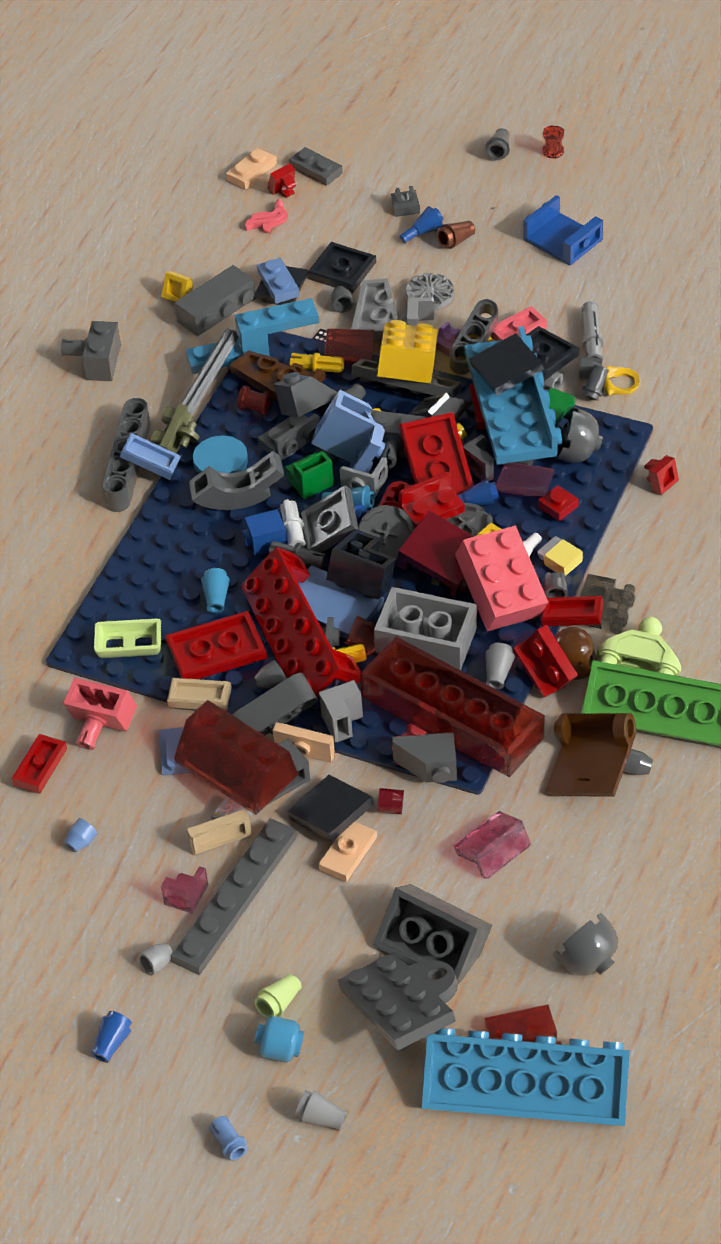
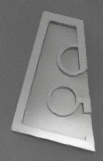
M388 279L362 280L350 332L352 340L382 339L385 322L390 323L391 320H399Z

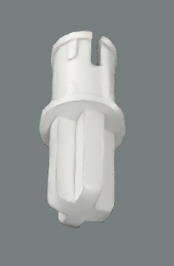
M284 500L280 508L283 524L286 528L288 545L297 547L301 544L305 548L306 542L302 531L304 523L299 517L297 504L295 501Z

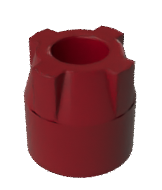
M380 788L377 812L402 815L404 790Z

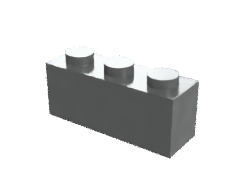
M230 266L175 302L177 322L198 337L256 299L254 279L236 266Z

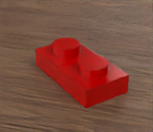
M39 734L12 776L13 786L40 794L67 751L66 742Z

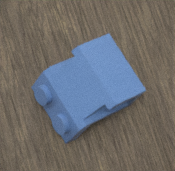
M339 390L317 424L311 444L350 462L349 468L369 473L373 465V458H379L385 448V443L382 442L385 430L382 425L374 421L370 414L372 408L368 403Z

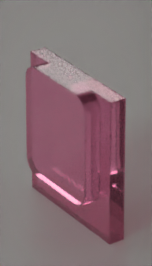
M505 463L497 480L496 488L498 491L505 493L545 497L554 475V469Z

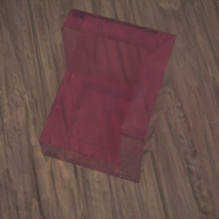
M199 866L194 876L179 873L176 880L166 877L161 885L164 905L193 914L208 887L206 868Z

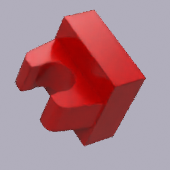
M291 164L270 173L267 188L272 195L280 192L285 198H288L295 194L293 188L296 187V182L294 181L296 170Z
M666 455L661 460L651 459L644 465V468L649 470V475L646 477L647 481L651 483L652 490L656 494L663 495L679 481L676 462L673 457Z

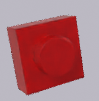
M557 485L539 499V508L556 520L561 521L578 507L579 499Z

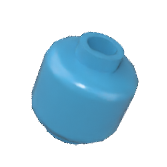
M270 1016L265 1025L258 1024L254 1043L260 1044L259 1052L262 1057L288 1063L292 1060L293 1056H299L304 1031H300L298 1022L294 1020Z

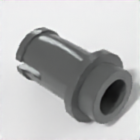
M593 364L587 385L582 388L584 390L583 396L598 401L599 396H603L601 391L609 369Z

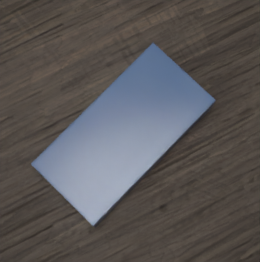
M130 433L120 454L121 458L169 480L181 457L133 433Z

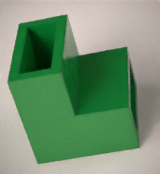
M324 451L311 454L285 466L287 480L303 499L334 486L332 461Z

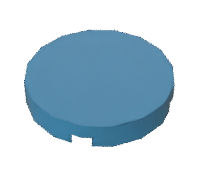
M221 435L202 441L194 450L193 461L197 473H201L208 466L223 473H237L246 469L248 455L245 445L240 440Z

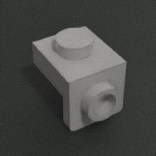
M408 298L407 312H402V321L406 322V325L417 326L420 320H434V298Z

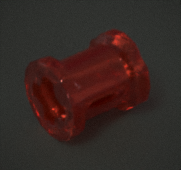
M553 125L544 128L543 138L545 139V145L542 148L543 155L551 159L561 157L564 154V146L562 145L564 129Z
M243 386L238 395L237 407L241 410L245 408L252 409L264 416L271 405V393L267 391L260 393L251 390L249 386Z

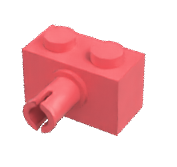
M75 677L63 703L74 719L85 721L76 744L87 749L88 745L89 750L95 748V743L102 727L106 726L127 732L138 706L127 690Z

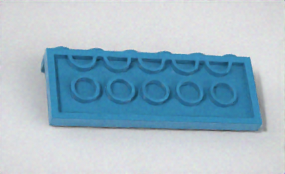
M524 326L518 327V336L533 351L531 336H526ZM502 340L465 345V356L496 464L557 456V446L562 444L560 428H555L556 417L554 409H549L548 390H543L544 378L542 371L505 392L496 395L473 369L469 358Z
M442 1028L436 1031L435 1034L427 1036L422 1109L625 1126L630 1050H623V1043L603 1041V1048L589 1047L590 1040L569 1039V1045L556 1044V1037L536 1036L535 1043L522 1042V1035L502 1033V1040L489 1039V1032L469 1030V1037L455 1036L456 1029Z

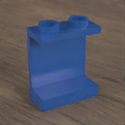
M555 195L523 220V240L571 266L603 240V220L595 216L585 225L576 222L560 213V197Z

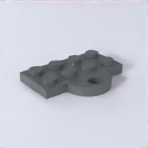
M393 952L338 979L341 991L397 1051L456 1022L453 1010L446 1003L457 992L458 983L454 969L447 963L423 961L408 966Z

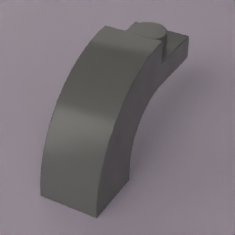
M271 451L250 468L237 473H223L208 466L189 481L192 501L201 506L217 510L241 509L264 501L271 496L269 486L284 476L280 455Z

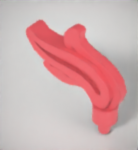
M277 199L272 212H258L251 215V218L245 223L246 231L254 228H263L265 233H270L271 228L286 222L288 213L284 209V203Z

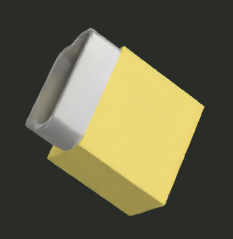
M556 536L538 551V556L544 560L545 566L556 573L561 571L565 576L583 561V551Z

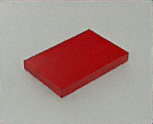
M453 412L399 424V431L414 484L449 472L451 475V487L457 495L474 486Z
M248 611L165 635L167 646L182 679L198 680L267 659L266 650Z

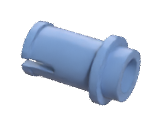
M221 1116L212 1122L214 1125H210L209 1130L223 1147V1155L231 1160H238L243 1157L247 1152L246 1139L238 1135L228 1117Z

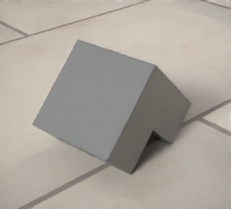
M354 680L319 692L321 717L331 736H333L335 743L353 737L351 721L363 717L361 692Z

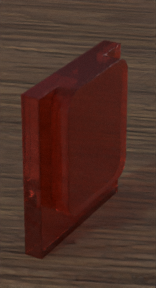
M327 329L324 356L342 357L344 362L356 363L361 358L372 360L375 330Z

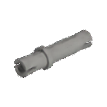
M587 301L581 307L584 327L583 348L586 350V357L600 358L603 362L601 348L604 342L603 337L600 335L598 304L594 301Z

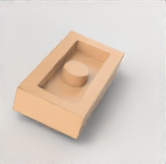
M257 147L226 173V179L228 182L246 190L277 164L276 156Z

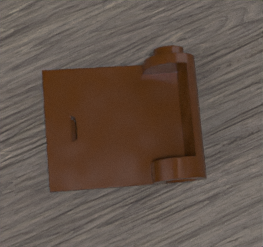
M562 713L554 723V733L562 747L545 791L546 795L615 797L636 736V721L633 714Z

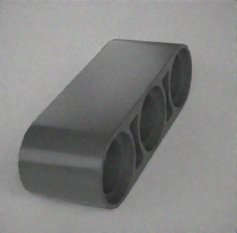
M482 299L475 305L452 345L449 364L454 373L464 375L470 372L467 360L460 361L456 359L458 356H465V345L488 342L498 320V306L494 301ZM483 313L490 314L491 317L484 318L480 315ZM475 334L480 338L470 339L468 336Z
M297 673L236 711L230 717V721L244 745H250L271 733L276 722L285 724L314 705L318 698L303 673Z

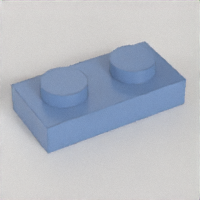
M281 258L257 264V272L275 304L300 297L299 288Z

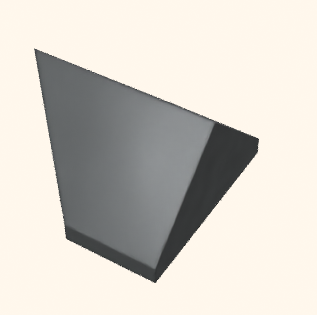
M447 393L424 398L408 415L428 418L453 412L456 421L474 402L453 398Z

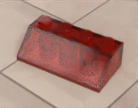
M209 700L203 703L186 719L174 756L177 764L255 815L299 775L288 750Z

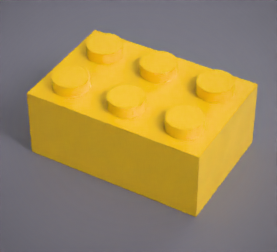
M391 320L390 323L385 322L377 376L431 383L438 329L423 323L417 324V326L406 325V322L401 320Z

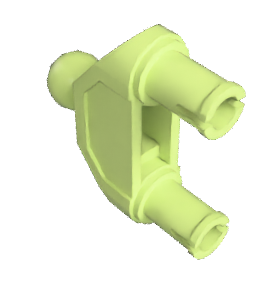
M655 617L642 619L639 624V631L631 629L608 638L599 646L597 651V657L601 662L679 676L681 672L678 658L663 638L659 636L662 631V625Z

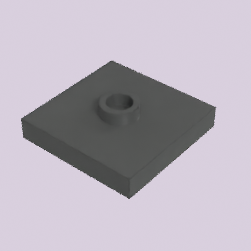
M346 485L301 512L306 548L309 550L323 553L341 542L353 530H358L352 491Z

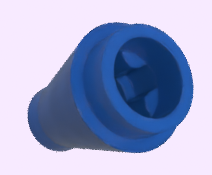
M108 1011L107 1015L101 1018L91 1055L99 1061L108 1063L112 1055L131 1033V1020L118 1012Z

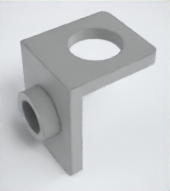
M385 457L381 458L372 474L345 466L340 468L341 487L346 485L348 488L353 489L368 485L370 490L374 492L375 497L388 477L387 458Z

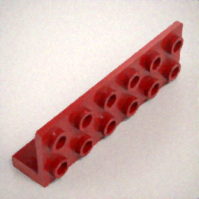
M275 547L241 584V588L286 679L297 673H303L316 697L334 679L341 682L354 680L357 684L363 678V675L353 656L331 648L297 582L304 583L310 576L303 560L297 554Z

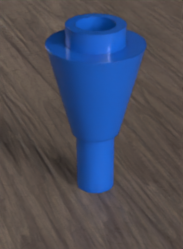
M428 206L413 223L412 227L400 235L402 242L406 244L417 235L420 236L441 228L443 225L441 212L437 208L433 209Z
M488 478L458 495L463 503L476 505H495L494 499L499 498L495 482L489 483Z

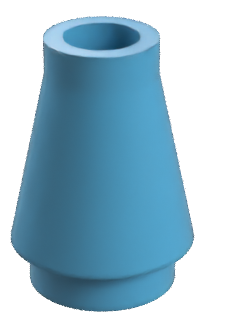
M220 568L206 570L201 578L207 610L212 613H220L224 610L230 582L226 571Z

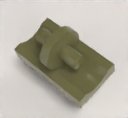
M179 403L177 408L165 407L161 420L164 424L169 425L166 432L158 429L154 430L151 437L152 443L177 453L180 447L186 448L189 442H198L200 436L194 431L197 424L193 422L194 416L187 411V405Z

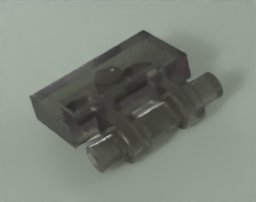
M588 574L580 596H602L604 603L601 624L584 626L601 629L604 621H609L612 623L610 631L614 634H620L622 628L627 625L629 619L628 610L635 601V587L631 584H626L623 590L615 588L616 579ZM610 602L617 603V609L609 607Z

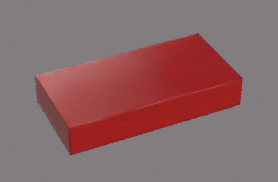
M602 596L547 598L549 603L543 610L541 617L543 626L601 624L603 598Z

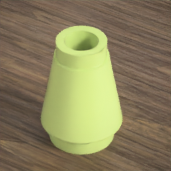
M288 974L286 977L260 990L254 1001L258 1012L267 1019L270 1016L280 1017L298 991L301 990L300 981L294 975Z

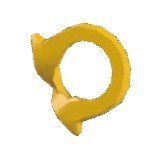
M605 367L609 369V373L603 386L608 396L612 394H631L639 387L640 377L636 371L624 367ZM629 376L635 383L632 387L623 389L613 385L609 378Z

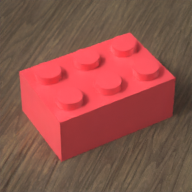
M516 526L462 541L455 556L487 631L537 618L541 615L549 602Z

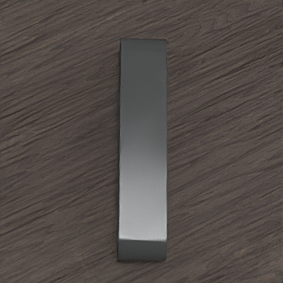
M142 398L129 399L123 406L104 476L103 492L106 507L113 512H121L129 507L140 466L121 458L120 454L130 433L146 440L148 437L150 417L148 404Z

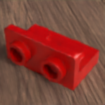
M449 472L433 476L428 480L408 486L399 492V508L404 510L411 518L414 528L418 526L429 510L445 520L465 512V504L451 487V475Z
M547 625L536 630L527 640L513 648V652L542 698H546L566 687L578 676Z

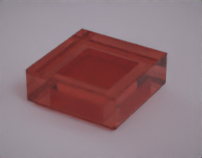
M356 616L345 644L349 646L363 644L366 654L371 656L375 651L374 629L376 624Z

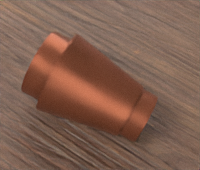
M471 221L443 224L437 230V240L443 248L448 247L452 249L474 235L475 226Z

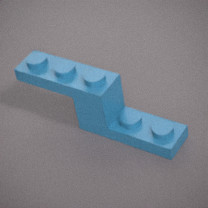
M312 298L235 314L236 332L239 338L221 368L229 367L230 364L248 350L270 356L268 334L319 323V315ZM217 343L186 349L192 374L200 372Z

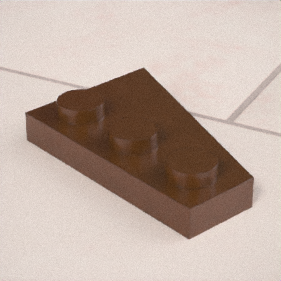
M249 350L230 364L231 373L277 401L274 384L283 380V376L286 374L298 372L299 375L313 377L319 382L326 379L325 371L316 369L312 372L303 369V365L293 363L292 366L279 363L278 358Z

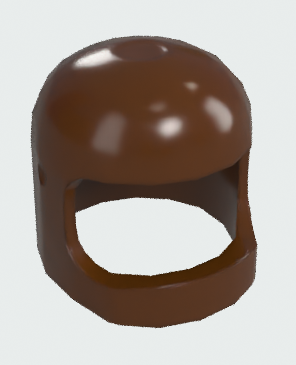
M578 627L562 629L555 635V639L578 674L574 680L590 676L592 665L589 666L590 657L592 661H598L597 655L593 650L594 644L591 636L585 630Z

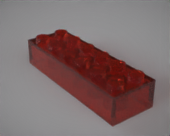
M397 636L360 674L363 698L429 734L453 733L456 749L509 778L544 739L545 715Z

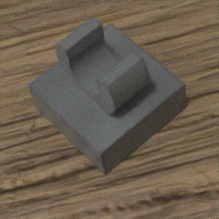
M409 186V191L400 192L398 187L395 189V193H391L395 217L420 214V204L413 186Z

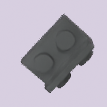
M316 414L309 418L305 415L300 417L290 416L259 436L258 445L267 453L271 451L276 452L280 455L282 461L312 442L320 417Z

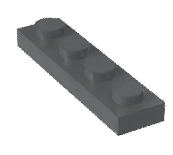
M361 358L352 365V376L360 377V380L371 383L377 381L385 383V386L388 388L397 389L402 387L410 389L411 393L417 395L426 393L435 396L447 393L453 398L461 392L462 382L432 375L431 383L379 377L377 376L379 362Z

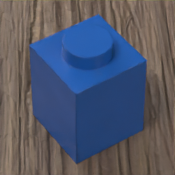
M278 509L245 518L246 529L242 530L246 547L251 546L255 556L269 553V547L273 541L287 544L286 528Z

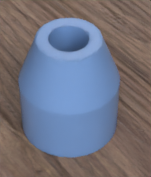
M78 818L69 829L64 843L70 850L78 852L87 847L98 833L91 824L84 819Z

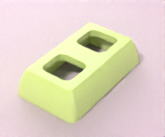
M160 619L106 621L95 624L94 650L100 658L157 655L160 652ZM151 637L152 645L135 646V641L137 638ZM110 639H123V647L106 648V643Z

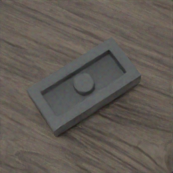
M306 147L289 159V164L296 171L326 186L343 174L342 165Z

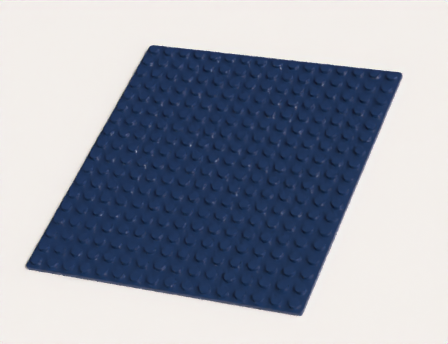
M282 331L268 334L269 355L278 358L279 363L290 365V358H294L291 356L292 353L307 355L320 353V356L342 357L344 359L343 371L340 373L325 372L326 379L321 383L337 392L339 390L345 391L354 384L361 385L366 392L362 401L368 403L372 409L379 408L383 412L408 415L424 398L434 396L426 393L423 395L413 394L410 392V389L402 387L397 389L388 388L385 386V383L377 381L371 383L360 380V377L351 375L352 365L361 358L379 362L380 356ZM229 368L195 422L197 425L194 431L200 436L198 442H189L186 448L180 447L176 454L181 457L171 479L169 480L162 476L47 657V666L167 702L172 678L181 677L167 646L165 635L248 611L266 650L267 659L198 679L231 682V693L227 711L190 709L230 721V717L236 711L270 690H260L254 680V676L261 667L275 660L278 663L241 588V584L269 555V553L255 556L251 546L246 547L242 535V530L246 529L245 518L278 509L283 521L280 505L284 503V500L288 499L289 501L296 502L299 517L302 519L301 512L322 500L323 492H335L341 488L340 468L342 466L349 468L350 462L310 442L297 450L293 455L281 461L284 476L269 486L271 496L253 506L234 510L211 509L193 502L189 481L199 474L194 467L193 453L202 441L221 435L240 440L247 450L248 463L246 469H248L269 454L258 445V437L290 417L281 414L277 400L231 373ZM433 369L432 375L462 382L461 392L455 398L471 401L470 384H473L472 379ZM332 401L304 415L309 418L316 414L321 420ZM471 405L456 420V424L460 423L467 434L462 446H465L467 442L474 440L481 434L486 437V452L494 458V478L489 483L495 482L499 498L494 499L495 505L479 506L483 507L488 515L490 513L493 524L497 527L505 529L516 526L522 541L527 540L533 533H538L541 536L542 541L533 549L529 558L543 591L545 574L556 572L544 565V560L539 558L538 551L555 536L583 551V561L565 576L568 591L567 597H575L653 433V425L574 405V407L589 412L597 420L599 425L598 435L603 437L599 451H593L588 459L574 464L556 460L554 457L535 459L527 472L507 465L496 464L487 429L477 430L473 406ZM563 418L557 427H563L568 419ZM324 451L332 461L334 486L303 499L287 480L285 466L311 454ZM397 457L396 465L393 468H389L390 459L388 460V477L375 497L372 508L379 506L391 483L403 481L410 486L415 485L407 458ZM373 458V465L369 474L374 472L379 463V458ZM470 473L474 485L481 482L480 479ZM557 485L579 499L578 507L561 521L556 520L539 508V499ZM332 548L323 552L327 555L323 571L328 572ZM397 560L394 566L390 589L381 596L384 598L385 604L391 588L395 587L475 604L469 588L465 593L461 591L454 599L450 596V587L440 582L439 586L431 584L432 577L413 565H410L406 571L396 566ZM211 568L225 570L230 579L224 610L220 613H212L207 610V602L201 583L204 572ZM383 605L354 642L340 637L339 646H334L336 650L363 644L366 652V660L356 663L363 675V678L356 684L361 692L363 717L351 721L353 737L336 743L334 741L335 753L417 777L395 763L393 759L392 737L405 734L407 725L418 715L440 727L441 730L438 734H454L457 780L438 784L475 795L481 794L534 685L513 652L515 659L504 681L503 688L492 689L486 685V651L493 643H504L513 649L516 645L527 640L536 630L543 627L541 621L542 613L537 618L487 631L477 609V629L461 671L376 653L374 629L384 607ZM140 619L161 620V649L157 655L100 658L94 650L95 624L97 622ZM548 626L554 637L561 628V626ZM151 637L137 638L135 641V646L152 645ZM123 639L108 640L106 648L123 647ZM334 679L324 690L335 687L336 679ZM339 681V683L337 684V686H339V685H341V684H344V683H347V682H346V681H342V682ZM319 696L314 705L285 723L331 735L321 717ZM429 727L425 735L435 734V731Z

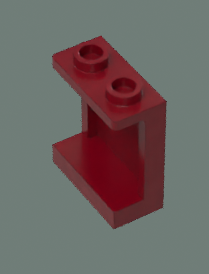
M429 510L400 548L396 566L405 571L410 565L415 566L450 587V596L455 599L461 591L465 593L469 588L455 553L464 539L474 536Z

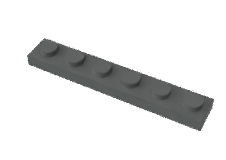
M271 818L267 821L171 955L172 963L198 975L202 973L297 838V829Z

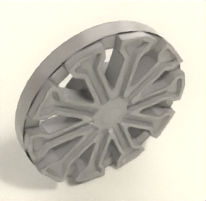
M423 273L422 276L417 275L412 278L406 285V299L408 301V298L432 297L434 298V311L439 310L452 302L454 298V285L444 275Z

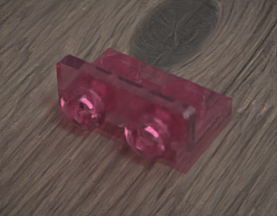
M498 811L453 846L458 856L477 864L481 877L489 879L529 848L531 842L522 820Z

